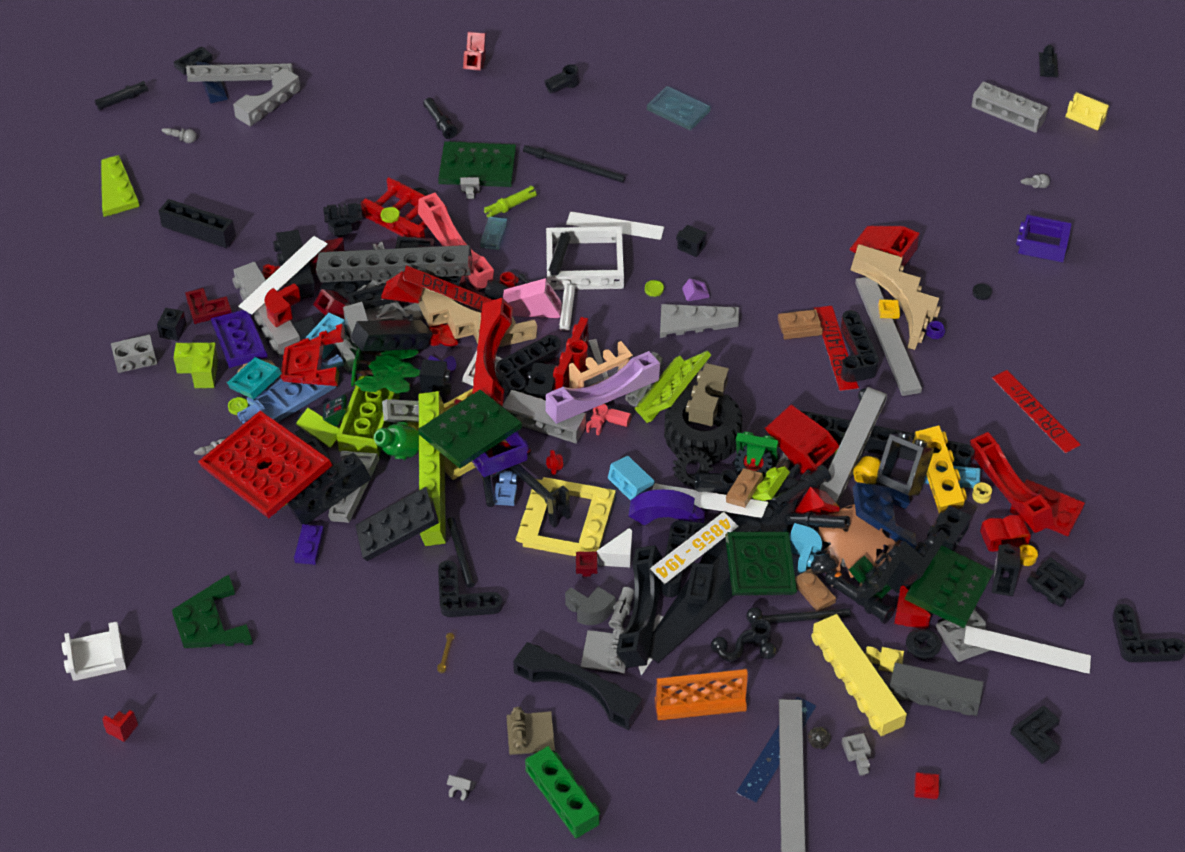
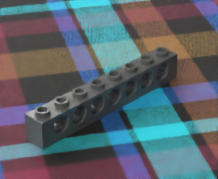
M470 245L319 252L316 272L320 282L386 280L393 278L402 271L405 272L406 265L435 277L471 275L473 257Z

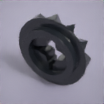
M916 629L908 634L905 646H907L908 653H912L914 658L920 657L923 660L926 658L933 659L936 654H939L941 641L938 635L931 630ZM927 640V646L920 649L919 645Z

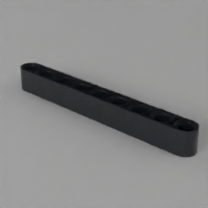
M801 411L825 428L838 445L841 444L851 420ZM875 425L863 451L883 455L890 434L898 435L899 432L911 435L910 439L914 440L915 433ZM948 440L946 447L947 450L952 451L954 457L953 466L971 467L974 456L973 447L968 444ZM901 444L897 458L915 461L917 450ZM935 448L933 453H939L940 450Z

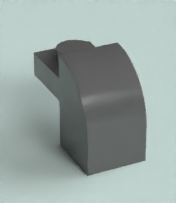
M572 587L565 592V604L571 611L577 612V622L581 624H600L614 612L613 606L616 603V597L600 587H597L588 598Z

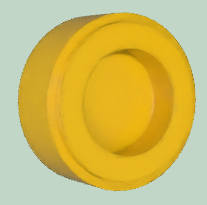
M1031 545L1019 546L1020 564L1024 566L1035 564L1038 557L1036 548Z

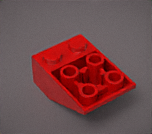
M867 226L851 246L850 251L856 253L859 244L903 257L900 265L905 266L918 248L920 233L904 226Z
M789 405L765 427L769 435L778 440V446L791 463L801 466L799 472L801 475L806 470L815 471L819 465L824 463L839 448L838 443L825 428L793 405Z

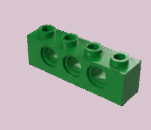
M547 746L525 759L526 772L575 839L599 826L600 810L594 802L591 803L585 789L583 786L577 785L573 773L570 769H565L562 765V759L557 752L553 753L550 747ZM575 806L581 807L580 809H573Z

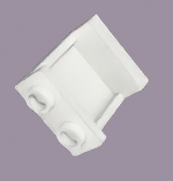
M117 622L108 623L109 631L76 639H71L69 633L64 634L65 642H62L64 656L67 655L68 660H64L66 673H71L73 681L126 670L122 638Z

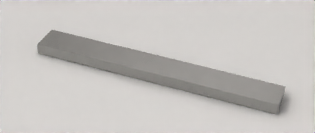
M868 277L856 279L855 284L901 395L921 393V385L893 319L880 318L878 303L879 300H884L878 283Z
M779 699L781 852H805L802 700Z

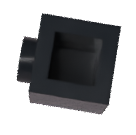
M170 308L164 309L157 323L160 338L179 340L187 325L184 311Z

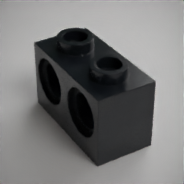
M949 505L945 512H940L936 521L937 524L930 527L927 537L931 533L935 535L940 530H943L948 536L942 546L955 551L970 527L972 516Z

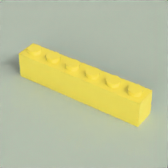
M835 614L814 623L812 634L814 644L816 646L819 645L825 660L832 664L836 676L843 680L849 695L854 696L860 711L869 718L871 727L877 730L880 736L903 727L906 712L838 615Z

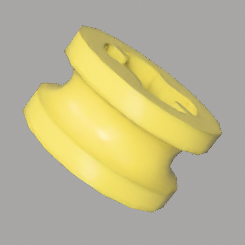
M977 483L972 492L973 500L982 504L987 503L991 499V486L986 483Z

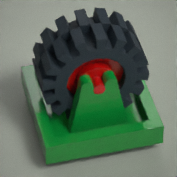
M750 432L737 433L736 449L738 455L735 457L736 474L738 473L739 476L743 468L762 473L764 479L766 472L772 468V461H777L778 440L771 436L758 437Z

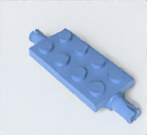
M337 354L328 361L321 362V370L342 367L344 362ZM280 378L271 383L254 400L247 397V402L250 406L238 412L237 415L244 424L256 413L262 411L274 421L279 422L335 389L336 386L283 382Z

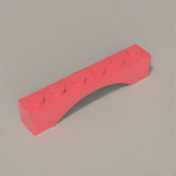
M435 192L419 199L418 214L442 246L467 245L453 225L444 203ZM471 249L473 257L471 275L465 277L473 288L478 291L486 287L488 280L493 281L494 269L483 256L478 255Z

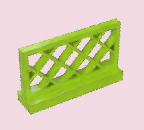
M705 351L687 360H683L681 356L674 358L659 377V381L654 383L634 408L646 423L651 422L661 410L672 406L710 358L711 354L709 351Z

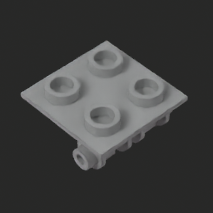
M616 627L613 633L588 630L581 668L625 673L626 666L616 653L619 635L624 632V628Z

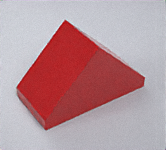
M403 271L386 282L381 295L382 299L411 303L420 302L424 287L403 280Z
M810 487L795 513L813 512V514L829 515L839 512L840 507L827 492Z
M904 585L901 586L894 624L927 629L931 615L927 610L905 600L908 589Z

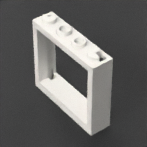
M622 226L546 228L547 281L553 290H564L567 284L574 285L575 290L624 289ZM562 232L569 233L571 237L569 243H616L617 270L560 271L558 275L552 276L548 271L552 260V244H557Z

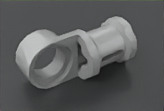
M344 335V341L335 343L333 346L340 351L344 362L343 366L347 372H350L353 369L357 348L352 346L350 338Z

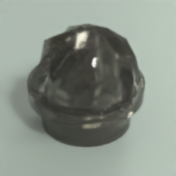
M814 727L808 732V741L815 749H825L831 741V734L824 727Z

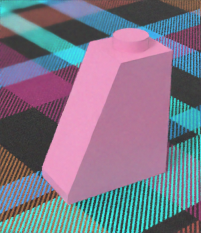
M546 278L504 290L503 299L513 307L512 316L561 317L562 302Z

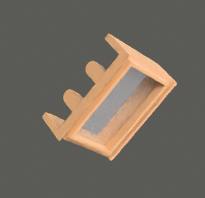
M620 341L618 342V357H615L610 350L603 351L605 363L598 365L593 358L588 357L586 359V366L589 370L582 373L573 363L569 364L570 388L590 387L608 379L622 369L633 355Z

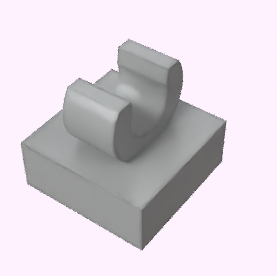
M461 178V192H466L467 199H474V192H480L479 178Z
M449 775L447 784L453 786L449 790V797H454L455 792L460 790L462 792L461 800L465 801L468 797L467 790H474L476 781Z

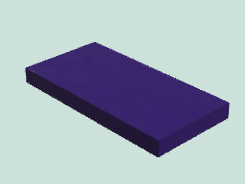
M240 310L211 318L212 326L229 368L249 363L254 357L258 359L268 358L250 313Z

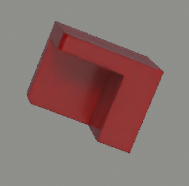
M129 710L126 715L118 711L113 719L106 715L102 718L106 733L123 742L128 739L138 726L135 713L132 710Z

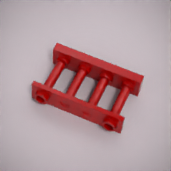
M388 177L386 179L388 191L376 202L366 198L361 202L362 216L402 237L425 238L424 230L428 227L425 222L422 221L419 225L411 222L418 215L419 199L425 197V195ZM393 195L401 199L393 206L399 211L407 203L415 206L405 217L400 216L396 222L387 223L381 219V211L385 209L382 205Z

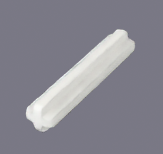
M567 284L564 288L559 324L561 331H568L570 329L575 294L574 285Z

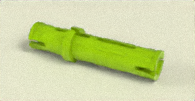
M529 186L505 199L500 198L496 203L485 207L484 212H489L486 215L488 218L501 212L505 213L509 208L536 197V190L532 192L534 187Z

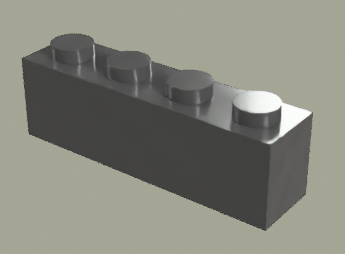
M895 662L889 690L897 700L916 702L919 705H929L942 710H951L964 715L977 716L984 682Z

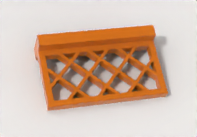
M747 669L657 678L656 697L654 700L657 720L746 711ZM670 685H672V686H671L670 688H668V689L662 687V686H670ZM723 685H727L724 689L720 688ZM704 687V690H702L701 692L698 691V689ZM679 689L683 690L679 694L675 693Z

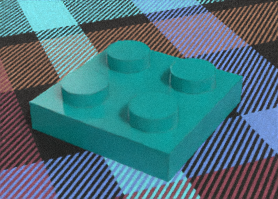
M254 357L227 384L230 389L254 400L282 373L278 367Z

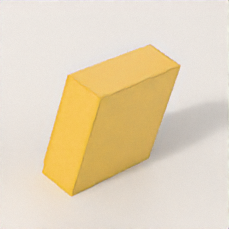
M879 300L880 318L899 319L900 309L898 300Z

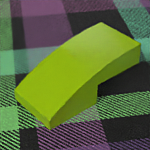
M309 408L304 411L295 423L310 436H315L316 439L328 448H331L337 439L339 428L323 420L322 416Z

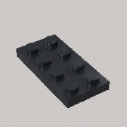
M427 487L355 525L362 557L366 561L439 523L431 491Z

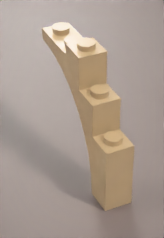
M858 244L851 271L877 282L895 300L899 301L909 327L908 348L915 350L917 343H922L925 334L921 330L926 329L927 323L932 322L933 317H938L940 306H937L939 298L921 293L922 286L919 285L921 278L902 272L904 266L900 264L903 257Z

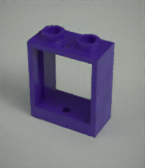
M1027 215L1025 222L1021 221L1019 233H1022V235L1018 234L1016 245L1020 246L1018 254L1063 262L1072 223ZM1030 232L1061 239L1058 246L1026 239L1027 234Z
M518 431L504 439L512 447L511 450L491 458L486 453H483L472 461L483 477L527 461L529 446L527 441L519 436Z

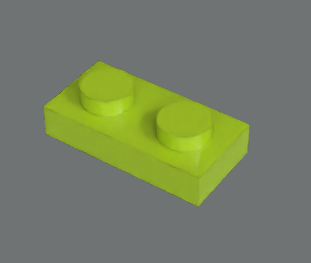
M786 466L774 467L766 472L765 478L758 484L757 490L752 496L754 500L766 501L774 497L790 473Z

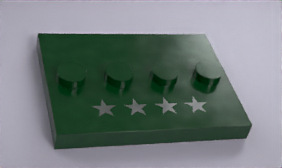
M444 141L438 183L460 185L461 178H479L480 186L511 187L516 144Z
M478 390L420 427L418 435L457 467L462 468L520 430L522 422L482 390Z
M941 546L922 577L911 585L905 600L965 628L994 570Z

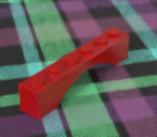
M503 298L484 303L482 306L472 394H474L478 390H482L500 406H503L504 388L499 384L496 377L495 358L500 341L512 324L513 307Z
M986 432L971 439V447L974 449L973 458L1034 533L1054 525L1052 507L1041 494L1031 491L1020 480L991 434Z

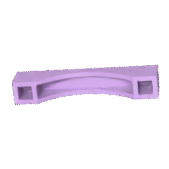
M648 351L633 357L617 373L598 384L579 389L561 387L546 394V412L557 424L659 381L660 362Z

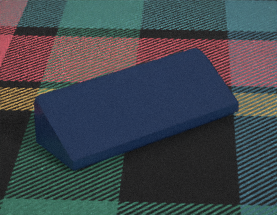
M196 62V65H212L203 62ZM202 81L210 104L228 100L221 81Z

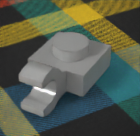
M864 733L842 738L841 743L848 761H856L860 776L869 774L868 767H870L867 757L871 756V750Z

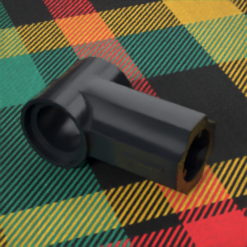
M568 64L563 67V72L544 80L548 92L552 94L565 87L574 88L578 86V67Z
M729 469L722 471V473H696L694 487L698 492H717L718 494L727 495L738 475Z

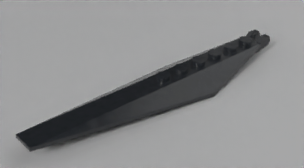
M795 464L774 497L802 481L803 476L811 474V471L806 470L800 480H797L795 478L799 474L801 466ZM799 498L781 510L774 506L776 501L772 502V499L766 500L765 502H768L762 518L738 514L732 520L739 527L732 532H786L789 526L787 518L790 512L794 513ZM725 537L710 548L699 562L701 564H714L715 570L708 605L686 603L688 579L653 631L649 658L658 664L734 597L732 596Z

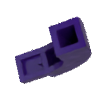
M659 489L641 493L631 499L628 516L644 526L662 517L704 523L705 510L694 504L695 498L691 495L675 490Z

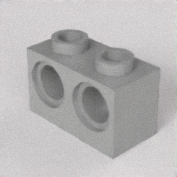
M150 334L111 343L118 373L157 364Z

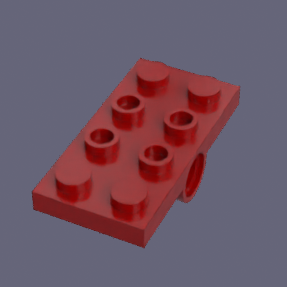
M581 317L578 324H575L573 327L572 337L568 338L566 343V351L561 353L560 364L555 367L553 372V378H555L553 390L561 387L570 388L569 364L573 363L580 373L588 370L586 366L589 345L588 318Z

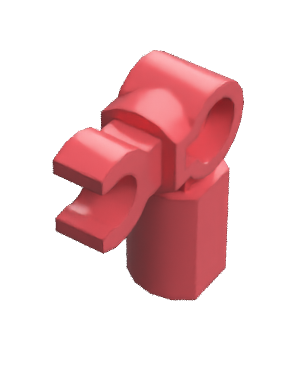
M602 404L593 408L591 420L586 424V431L589 433L591 428H596V435L599 436L602 432L601 425L607 420L610 423L628 427L631 422V413L612 408L610 410L606 404Z

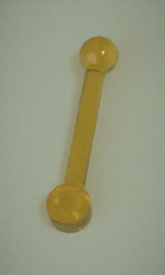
M447 633L446 635L447 642L442 661L437 666L439 673L446 671L445 662L450 643L454 639L453 633Z

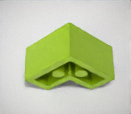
M176 343L173 358L177 373H191L194 388H214L219 359L216 343Z

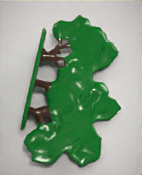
M358 347L353 363L351 387H354L356 384L362 391L376 392L382 388H387L389 391L397 394L408 392L410 390V383L403 378L419 376L420 370L415 369L409 362H402V359L412 358L419 351L389 350L378 353L377 351H361ZM364 354L374 355L376 360L372 362L363 361ZM362 364H366L370 368V370L360 371ZM359 374L364 376L363 379L357 381Z

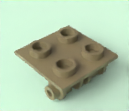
M515 707L511 715H506L509 755L537 753L547 746L552 751H555L551 712L525 714L521 707Z

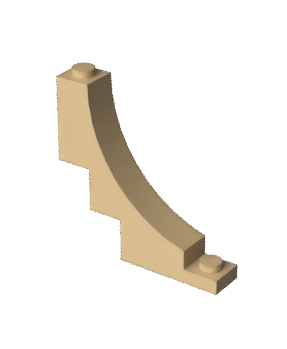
M424 288L418 304L428 326L448 323L455 339L474 335L478 344L481 313L468 309L449 297ZM512 317V324L505 332L499 347L536 339L537 324L535 320L516 324Z

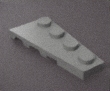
M662 304L660 338L667 337V334L676 333V336L684 335V332L694 330L695 333L703 332V330L708 328L719 330L738 327L739 307Z

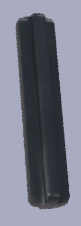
M562 232L559 236L548 269L552 276L558 275L571 238L568 232Z

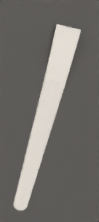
M589 340L596 362L600 365L603 363L597 340ZM607 372L602 373L603 378L608 377Z

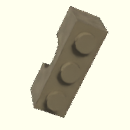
M705 363L703 371L699 370L697 376L698 385L693 386L691 394L693 398L688 400L686 412H689V421L713 426L718 412V398L710 395H724L728 383L729 368Z

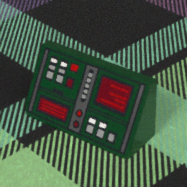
M342 395L323 405L324 421L335 427L338 426L347 412L346 395Z

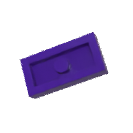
M302 524L294 556L295 563L316 565L324 533L323 526Z

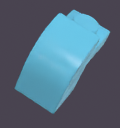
M794 523L789 536L791 553L800 555L797 572L803 573L807 571L814 560L813 554L821 551L822 540L814 529Z

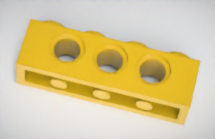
M940 426L916 431L914 440H924L928 442L927 446L940 450L939 453H933L926 473L939 514L941 511L945 512L949 505L956 509L963 508L967 496L964 488H960L958 482L960 481L958 469L953 467L954 457L952 451L947 450L946 444L948 440L945 431L941 432ZM943 466L946 468V471L939 472L936 467ZM950 485L953 489L946 491L942 486Z

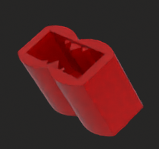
M1008 515L1003 519L989 518L982 522L980 529L988 551H998V546L1006 543L1012 544L1014 547L1028 545L1031 537L1028 527L1020 515Z

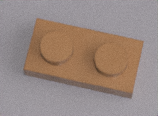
M743 468L726 495V503L746 508L757 490L758 484L763 480L762 473Z
M811 569L795 577L796 588L816 611H822L835 604V596Z

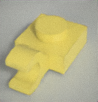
M867 647L865 655L871 664H879L878 670L893 673L895 662L903 663L904 651L882 647L881 652H879L874 647Z

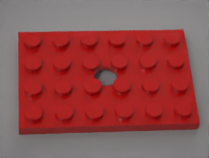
M262 411L256 413L198 461L203 469L267 518L277 513V511L332 466L330 459ZM263 461L266 463L272 462L266 469L259 468Z

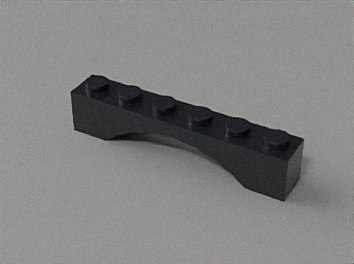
M655 545L635 549L633 560L635 583L633 613L628 627L619 635L616 650L617 655L627 668L645 666L648 662L661 588V579L650 568L663 559Z
M527 642L513 660L514 673L531 682H560L585 691L601 705L610 722L628 731L642 712L643 699L636 693L628 692L620 688L616 683H610L599 675L582 669L577 664H571L563 660L559 655L545 651L539 645Z

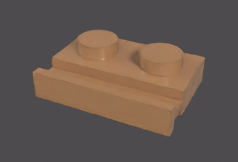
M816 309L778 314V322L784 340L822 335V328Z

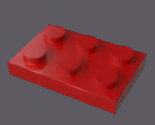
M1026 479L1024 484L1031 491L1041 494L1052 507L1054 525L1048 527V529L1069 537L1084 508L1085 502ZM1011 506L1010 513L1020 515L1016 511V509L1013 506Z

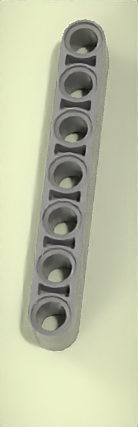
M867 387L828 469L831 474V481L822 483L819 489L827 492L837 505L887 399L886 393Z

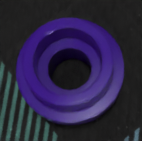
M932 321L926 326L925 332L932 339H940L945 335V328L941 322Z

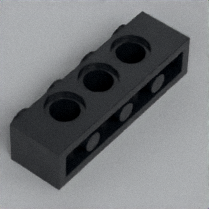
M353 452L321 474L289 501L287 505L301 525L307 524L372 478L364 463Z

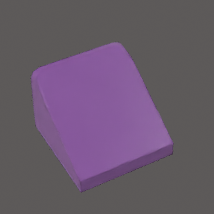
M689 278L682 288L687 301L709 298L710 296L705 282Z

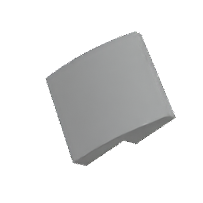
M974 610L966 626L986 630V622ZM948 620L937 623L936 628L958 662L990 651L989 649L964 644L966 626L962 628Z

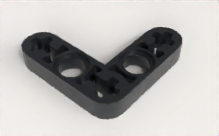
M448 560L440 563L438 566L440 611L444 616L497 614L502 610V596L496 592L459 594L457 565L453 561ZM447 569H450V578H446ZM448 585H451L455 588L451 592H446L443 590V588ZM474 601L477 603V606L468 608L466 603Z
M1119 604L1115 607L1112 619L1120 653L1124 660L1128 662H1161L1183 659L1185 643L1182 640L1176 638L1140 639L1133 609L1127 604ZM1122 630H1130L1133 635L1125 636ZM1155 647L1160 653L1153 654L1149 652L1148 648Z

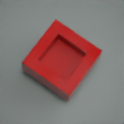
M915 773L914 797L938 799L939 775Z

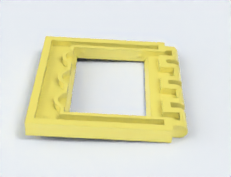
M543 477L542 480L536 479L550 493L565 486L571 496L592 499L579 543L538 536L547 504L532 489L516 541L523 543V547L576 556V552L599 550L616 496V490Z

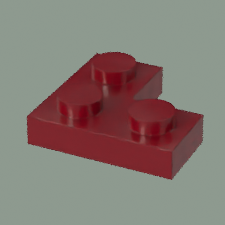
M204 288L185 292L194 324L210 321L211 318L232 313L227 296L208 301Z

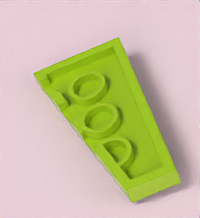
M119 155L102 159L103 216L140 207Z

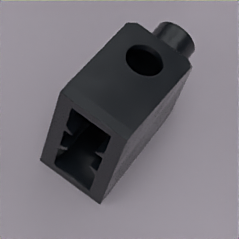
M1009 543L998 546L991 593L1013 596L1020 568L1019 547H1014ZM1003 571H1007L1009 573L1008 578L1001 577Z

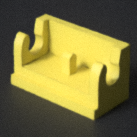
M1076 92L1073 102L1070 101L1066 117L1099 130L1106 121L1109 105Z

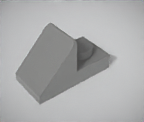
M389 399L382 401L384 421H391L393 424H397V422L408 424L419 422V401Z

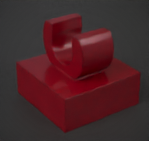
M597 551L576 552V574H582V577H591V574H597Z

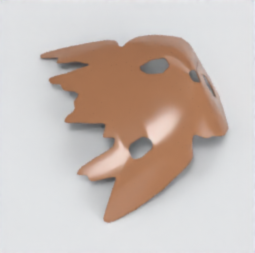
M855 504L840 509L839 512L829 514L849 516L851 524L847 532L838 528L819 527L821 540L831 543L824 550H829L831 556L837 560L838 565L835 571L840 573L842 558L848 569L864 555L875 567L877 564L875 562L876 549L883 550V545H887L890 548L893 544L899 545L902 542L901 540L896 542L891 538L885 537L882 528L877 530L857 517Z

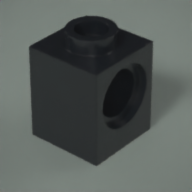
M687 224L676 236L677 249L697 257L706 247L707 233Z

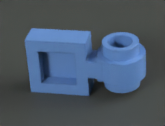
M513 471L500 473L499 483H496L494 492L495 505H515L518 475Z

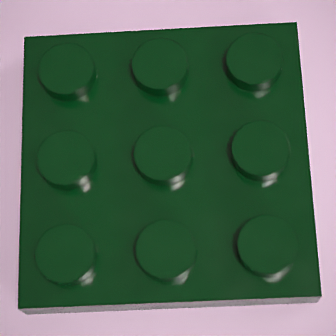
M789 532L726 533L725 539L732 596L795 595L797 589Z

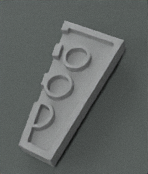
M341 451V460L353 452ZM354 452L364 463L369 475L372 476L380 459L375 453ZM369 481L329 509L328 517L331 521L350 522Z

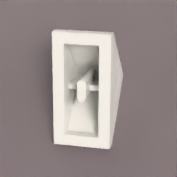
M630 528L597 550V563L600 566L630 567L632 530Z

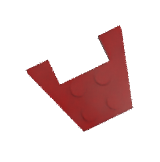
M343 324L335 326L336 329L328 333L326 330L320 332L319 336L309 340V338L285 347L281 369L282 374L280 375L282 381L338 386L339 371L337 367L321 370L324 345L344 341L345 328Z

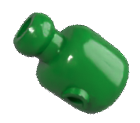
M397 422V424L390 425L387 428L378 429L374 434L375 443L382 447L383 451L388 455L395 456V459L407 460L419 452L418 431L413 427H409L408 423Z

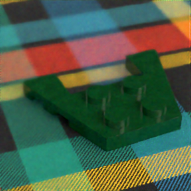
M229 575L221 578L172 609L184 648L212 647V644H225V646H234V643L253 644L247 624L224 631L214 601L235 595Z

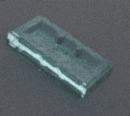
M488 217L480 242L481 247L499 250L507 226V219Z

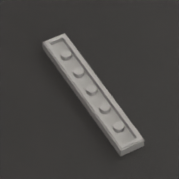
M292 64L186 66L188 82L272 80L271 76L283 68L292 73L294 72Z

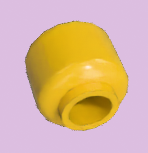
M872 456L862 457L853 469L855 481L875 485L881 461Z

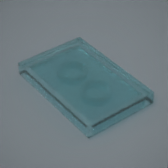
M668 86L647 104L648 111L690 131L711 109V106Z

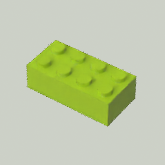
M359 376L358 380L363 379L364 376ZM356 385L337 434L339 452L375 453L379 457L382 447L375 443L374 434L378 429L387 428L391 424V421H384L382 401L386 399L399 400V393L389 391L387 388H382L376 392L362 391Z

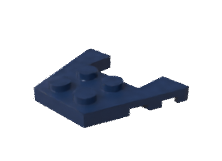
M857 482L853 486L856 516L877 530L882 528L889 532L890 538L894 541H906L915 549L917 547L915 533L896 525L893 508L894 504L906 509L910 504L909 495L890 487Z

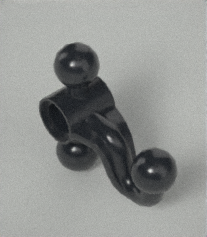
M756 607L750 608L746 613L747 621L752 624L751 629L743 632L738 637L734 652L728 653L726 651L728 642L723 637H716L711 642V649L720 658L729 662L738 660L743 654L744 645L750 643L760 647V655L766 660L774 658L777 653L776 646L771 643V625L767 620L763 619L762 611Z

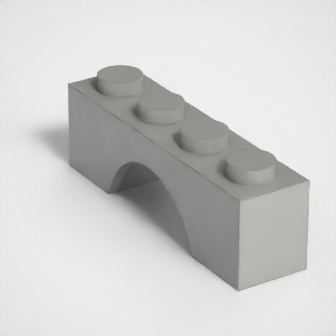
M285 68L281 69L271 76L273 88L269 92L259 96L245 95L233 104L235 117L251 127L301 90L299 76Z

